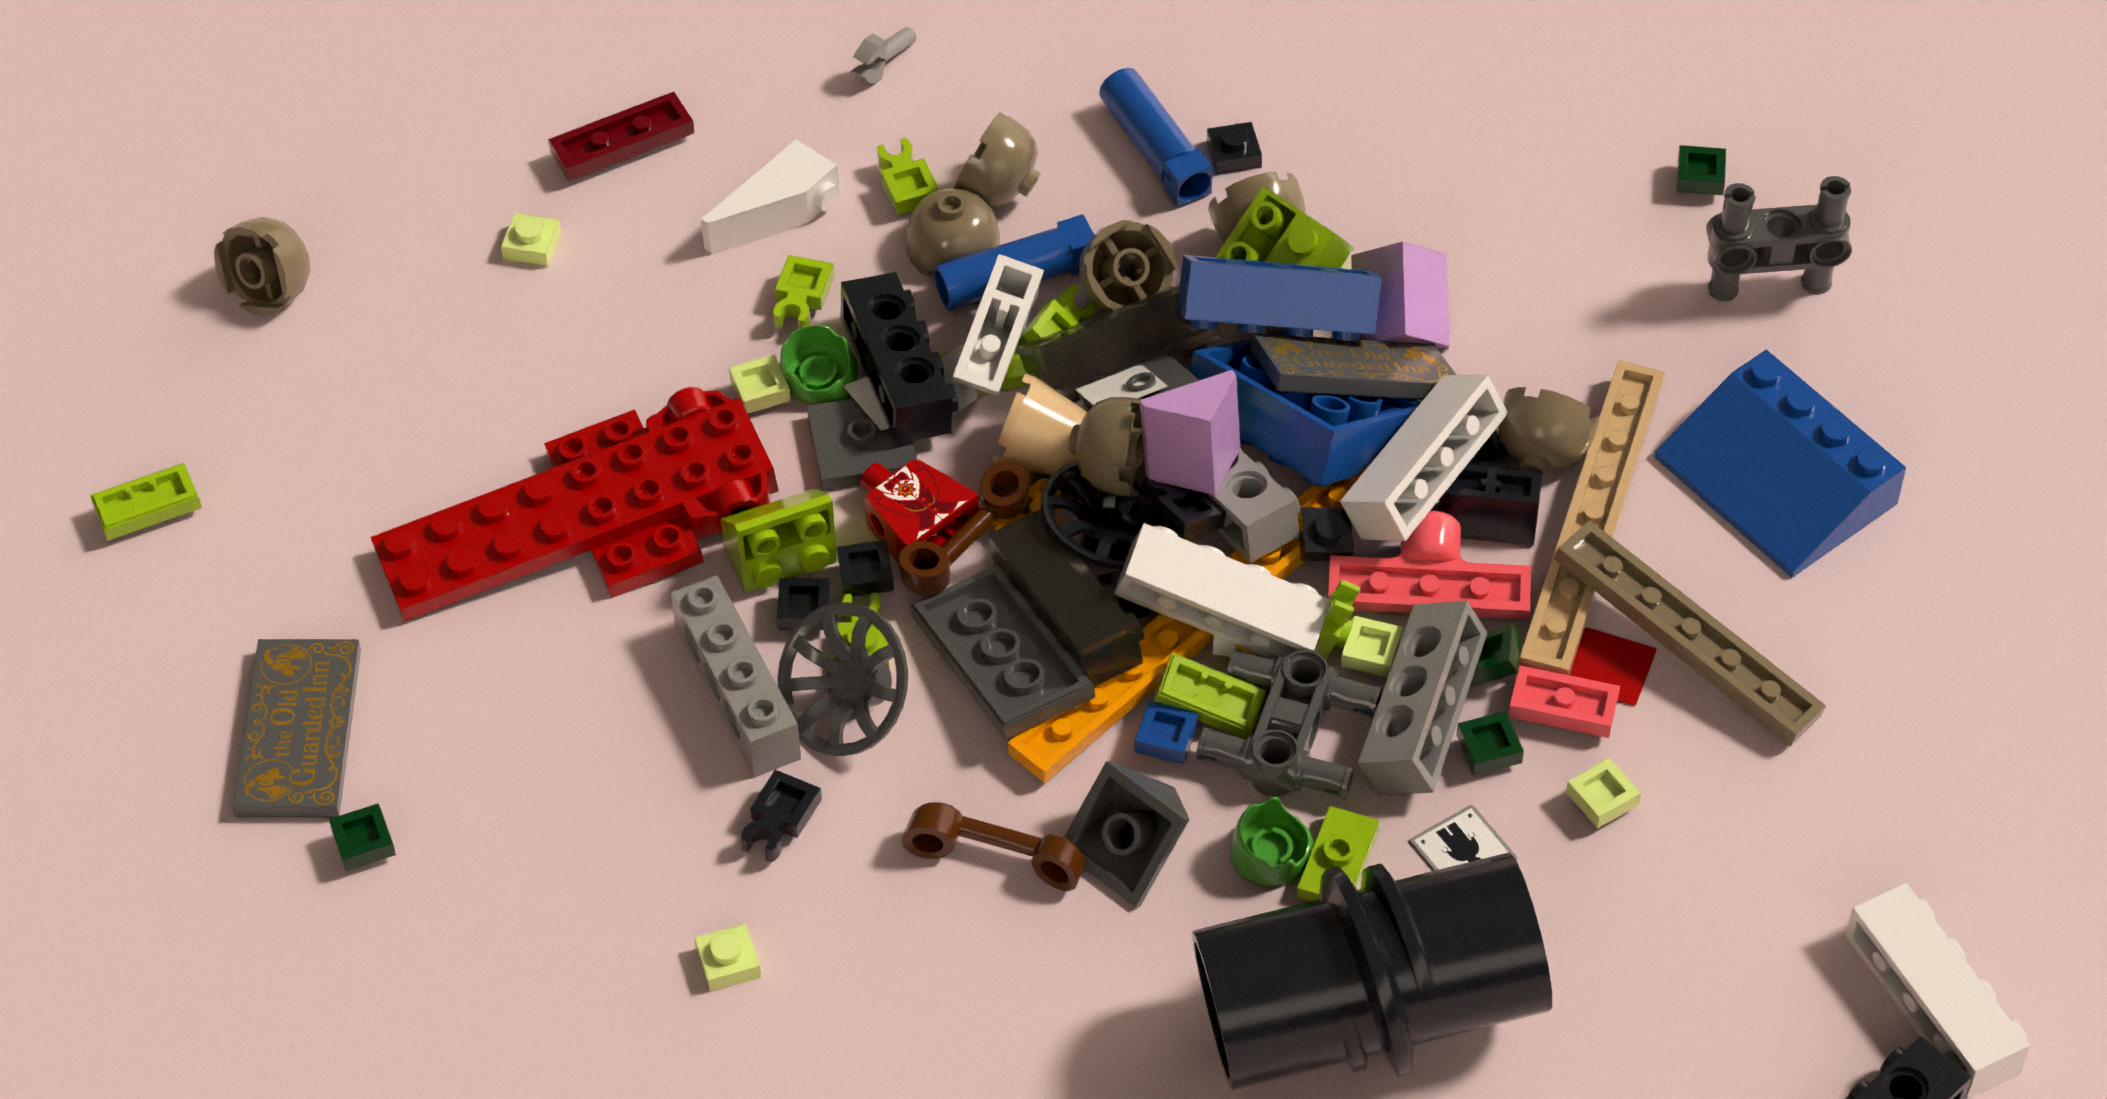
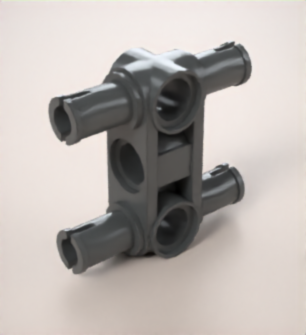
M1839 176L1826 177L1820 184L1818 204L1752 209L1756 195H1754L1755 191L1749 185L1735 183L1728 186L1724 191L1725 199L1722 212L1713 216L1706 225L1709 240L1708 262L1712 268L1711 279L1708 284V289H1711L1709 290L1710 296L1718 301L1725 302L1736 298L1739 292L1740 274L1804 270L1801 282H1804L1802 286L1807 292L1824 294L1829 291L1832 286L1834 267L1844 263L1852 253L1848 236L1851 219L1846 211L1851 194L1850 183Z
M1235 648L1229 661L1227 675L1251 685L1269 689L1268 699L1254 736H1249L1246 740L1204 727L1199 738L1196 759L1207 760L1239 769V775H1243L1244 779L1251 780L1258 792L1266 796H1283L1290 791H1300L1303 786L1346 799L1351 787L1354 767H1345L1310 757V751L1325 710L1329 711L1333 706L1373 718L1375 708L1382 696L1383 687H1375L1341 678L1340 672L1335 671L1333 667H1329L1326 660L1320 654L1311 650L1295 651L1289 656H1279L1278 660H1274Z

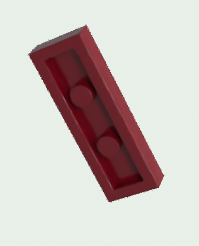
M673 91L552 137L548 141L552 156L567 180L572 181L694 134L695 131L693 119Z

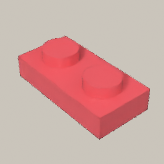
M1520 665L1508 716L1509 718L1609 738L1620 686Z

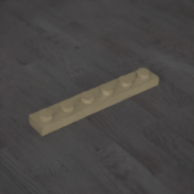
M1592 521L1586 522L1558 548L1554 558L1558 563L1790 746L1821 717L1826 707L1824 703Z

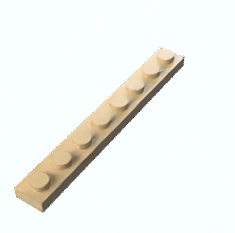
M1620 360L1617 362L1599 416L1596 433L1588 449L1520 654L1519 666L1570 675L1596 592L1554 558L1558 548L1589 520L1614 538L1663 386L1665 371Z

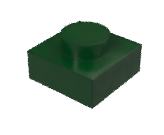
M1679 145L1676 192L1723 195L1726 149Z
M1513 623L1487 631L1486 640L1471 681L1473 687L1519 672L1522 636Z
M1506 711L1458 723L1456 735L1473 775L1523 762L1524 750Z
M379 803L329 819L331 831L345 871L396 855L394 844Z

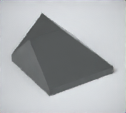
M1106 761L1064 837L1073 842L1082 852L1085 870L1134 907H1140L1190 819L1175 787L1115 762Z

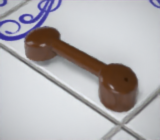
M1000 462L992 465L985 471L980 481L982 507L942 547L933 542L918 541L903 548L899 556L900 576L903 584L910 591L920 595H934L943 591L950 583V566L997 519L1013 518L1025 509L1029 501V478L1026 471L1020 465L1013 462Z
M928 802L916 808L901 839L903 847L908 852L926 859H939L949 855L953 851L959 836L1032 856L1031 863L1036 874L1045 883L1062 891L1076 889L1085 867L1082 852L1073 842L1063 836L1056 834L1045 835L1042 838L962 816L958 809L941 802Z

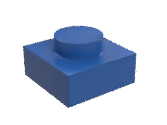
M1149 700L1135 738L1134 752L1184 765L1198 726L1199 713Z

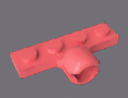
M1429 511L1408 539L1401 541V552L1398 557L1374 558L1330 555L1328 598L1336 590L1339 582L1345 580L1361 587L1352 604L1356 611L1411 613L1413 605L1467 600L1477 617L1528 620L1530 613L1531 566L1470 563L1463 560L1460 555V523L1447 513Z

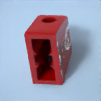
M911 460L893 474L880 463H874L864 471L860 479V485L868 491L865 497V513L868 528L879 541L886 540L888 552L898 564L900 552L905 546L913 542L927 541L942 547L979 510V498L976 492L921 460Z

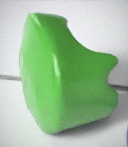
M812 325L793 331L783 343L780 353V365L790 388V396L804 404L814 405L845 400L849 396L844 386L857 381L858 361L851 352L848 341L844 336H839L830 327Z
M1271 797L1260 804L1248 806L1242 813L1231 838L1230 859L1235 869L1244 879L1263 886H1281L1292 882L1305 870L1315 843L1303 822L1288 812L1282 806L1279 798Z

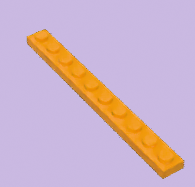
M1368 466L1356 476L1333 482L1329 486L1312 485L1297 498L1300 508H1343L1340 500ZM1299 537L1252 563L1238 550H1235L1228 556L1246 565L1255 564L1269 570L1273 576L1283 580L1305 562L1301 561ZM1159 614L1087 675L1094 685L1095 698L1017 734L1008 742V755L1045 784L1159 686L1171 653L1191 659L1213 641V634Z

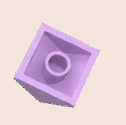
M1402 241L1351 255V269L1371 270L1382 277L1375 335L1361 333L1360 340L1434 344L1437 349L1449 348L1446 253Z
M1233 370L1140 400L1145 474L1149 479L1215 495L1240 451L1237 379Z

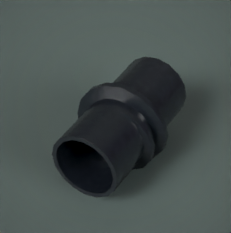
M1510 852L1399 880H1394L1382 863L1368 866L1362 870L1361 889L1359 890L1356 889L1348 875L1338 866L1326 869L1321 875L1318 900L1192 931L1194 954L1205 1004L1220 1060L1231 1091L1347 1062L1353 1072L1367 1069L1368 1056L1383 1053L1398 1077L1409 1075L1412 1073L1414 1045L1549 1012L1552 1009V986L1540 927L1524 876L1516 859Z

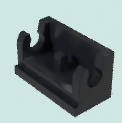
M1466 465L1439 499L1438 512L1447 513L1460 523L1461 538L1534 546L1542 473Z

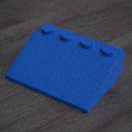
M1284 331L1273 333L1276 335H1286ZM1252 338L1193 351L1189 372L1199 380L1233 370L1237 379L1240 442L1255 446L1267 453L1271 461L1289 466L1301 473L1305 481L1316 486H1329L1333 482L1356 476L1373 462L1421 403L1416 399L1279 392L1251 351Z
M1767 349L1733 371L1655 451L1654 456L1655 459L1791 578L1897 505L1906 467Z

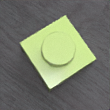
M514 213L501 245L503 259L548 267L561 235L560 220Z
M775 354L729 367L730 381L737 397H740L747 414L791 401L790 388Z
M1354 616L1352 628L1342 652L1341 667L1387 677L1388 670L1394 662L1401 642L1403 627Z
M1610 758L1568 780L1566 789L1567 795L1597 829L1638 806L1641 796L1638 789Z
M746 923L694 937L696 950L709 991L761 978L759 962Z

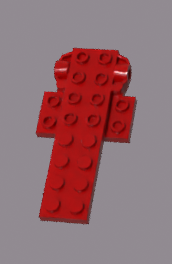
M687 387L675 392L669 398L667 406L662 408L657 414L647 418L646 428L643 427L634 409L544 443L552 464V469L370 538L404 622L588 551L591 552L611 598L704 563L702 551L697 540L722 532V518L771 503V494L778 492L779 489L774 467L740 397L731 400L718 390L703 391L698 387Z

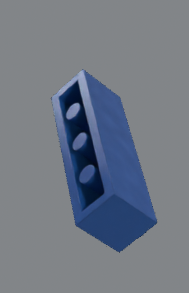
M1183 255L1177 313L1184 319L1190 320V327L1216 330L1218 329L1219 322L1237 323L1238 331L1248 333H1266V326L1285 327L1284 334L1290 336L1313 337L1314 330L1332 331L1331 337L1334 339L1360 341L1361 333L1374 335L1376 333L1382 277L1371 270Z

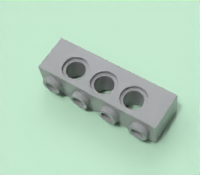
M1240 447V451L1215 495H1207L1226 511L1224 527L1216 531L1252 563L1300 537L1298 514L1301 509L1295 494L1289 488L1281 487L1270 477L1269 472L1261 462H1254Z
M718 575L671 592L675 629L753 777L800 760L798 723Z
M1467 600L1413 605L1407 625L1402 630L1401 642L1394 662L1388 670L1387 681L1381 699L1373 713V721L1365 744L1361 747L1358 765L1379 795L1434 793L1487 636L1486 629Z

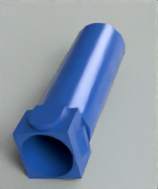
M1123 68L1108 76L1100 87V99L1159 179L1164 183V190L1174 204L1179 207L1211 194L1212 165L1200 149L1194 148L1140 74L1133 68Z
M1082 214L1057 222L1056 228L935 265L933 273L939 297L948 311L981 301L999 254L1043 269L1041 281L1071 273L1072 276L1079 275L1080 256L1085 244L1095 234Z

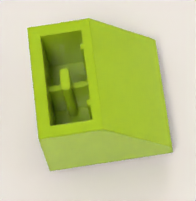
M1262 186L1215 258L1341 268L1354 247L1321 223Z
M811 489L721 519L724 550L744 593L761 587H771L779 582V578H791L806 572H816L827 565L837 562L833 501L830 495L823 491Z

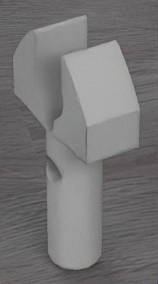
M908 27L903 28L886 40L871 34L863 40L853 56L855 59L863 62V64L857 66L851 72L863 80L875 84L882 79L885 62L915 42L916 34L914 30Z

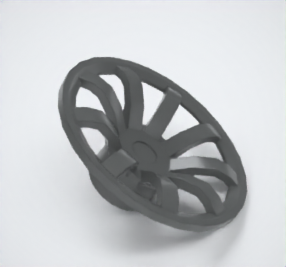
M848 602L832 603L820 607L807 615L791 633L780 658L777 677L778 688L798 723L799 739L813 750L826 755L850 756L860 754L873 748L884 739L894 727L901 714L908 690L906 654L895 630L879 613L859 604ZM851 615L859 617L852 631L851 648L844 642L838 631L837 616ZM820 623L823 625L824 635L831 649L836 654L835 657L823 653L805 639L811 630ZM873 624L883 634L889 645L878 649L869 656L865 648L867 632ZM797 652L807 660L827 670L826 676L791 678L793 662ZM894 658L896 666V689L891 688V672L885 663ZM827 689V695L808 707L801 716L799 715L792 692ZM884 700L892 702L886 717L877 727L870 717L869 707L877 706ZM838 707L829 726V741L821 739L810 731L816 719L827 711ZM855 712L856 721L866 737L856 742L844 744V727L848 718Z

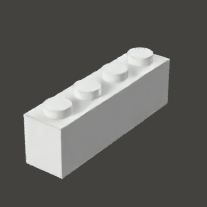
M1443 375L1340 500L1361 540L1406 541L1507 416L1508 411L1488 375Z
M1145 523L1130 547L1114 591V595L1274 660H1278L1279 656H1289L1295 651L1315 650L1331 599L1319 595L1311 586L1302 583L1292 584L1273 576L1269 570L1262 566L1243 564L1226 557L1221 550L1213 546H1199L1178 537L1169 528L1150 526Z
M1903 883L1852 908L1845 935L1918 1035L1972 1077L1966 1099L2021 1073L2030 1047L2024 1029L2016 1020H2010L1997 1003V998L1991 985L1985 979L1978 978L1966 962L1965 954L1959 943L1953 938H1948L1937 924L1933 910L1926 900L1918 898L1909 885Z

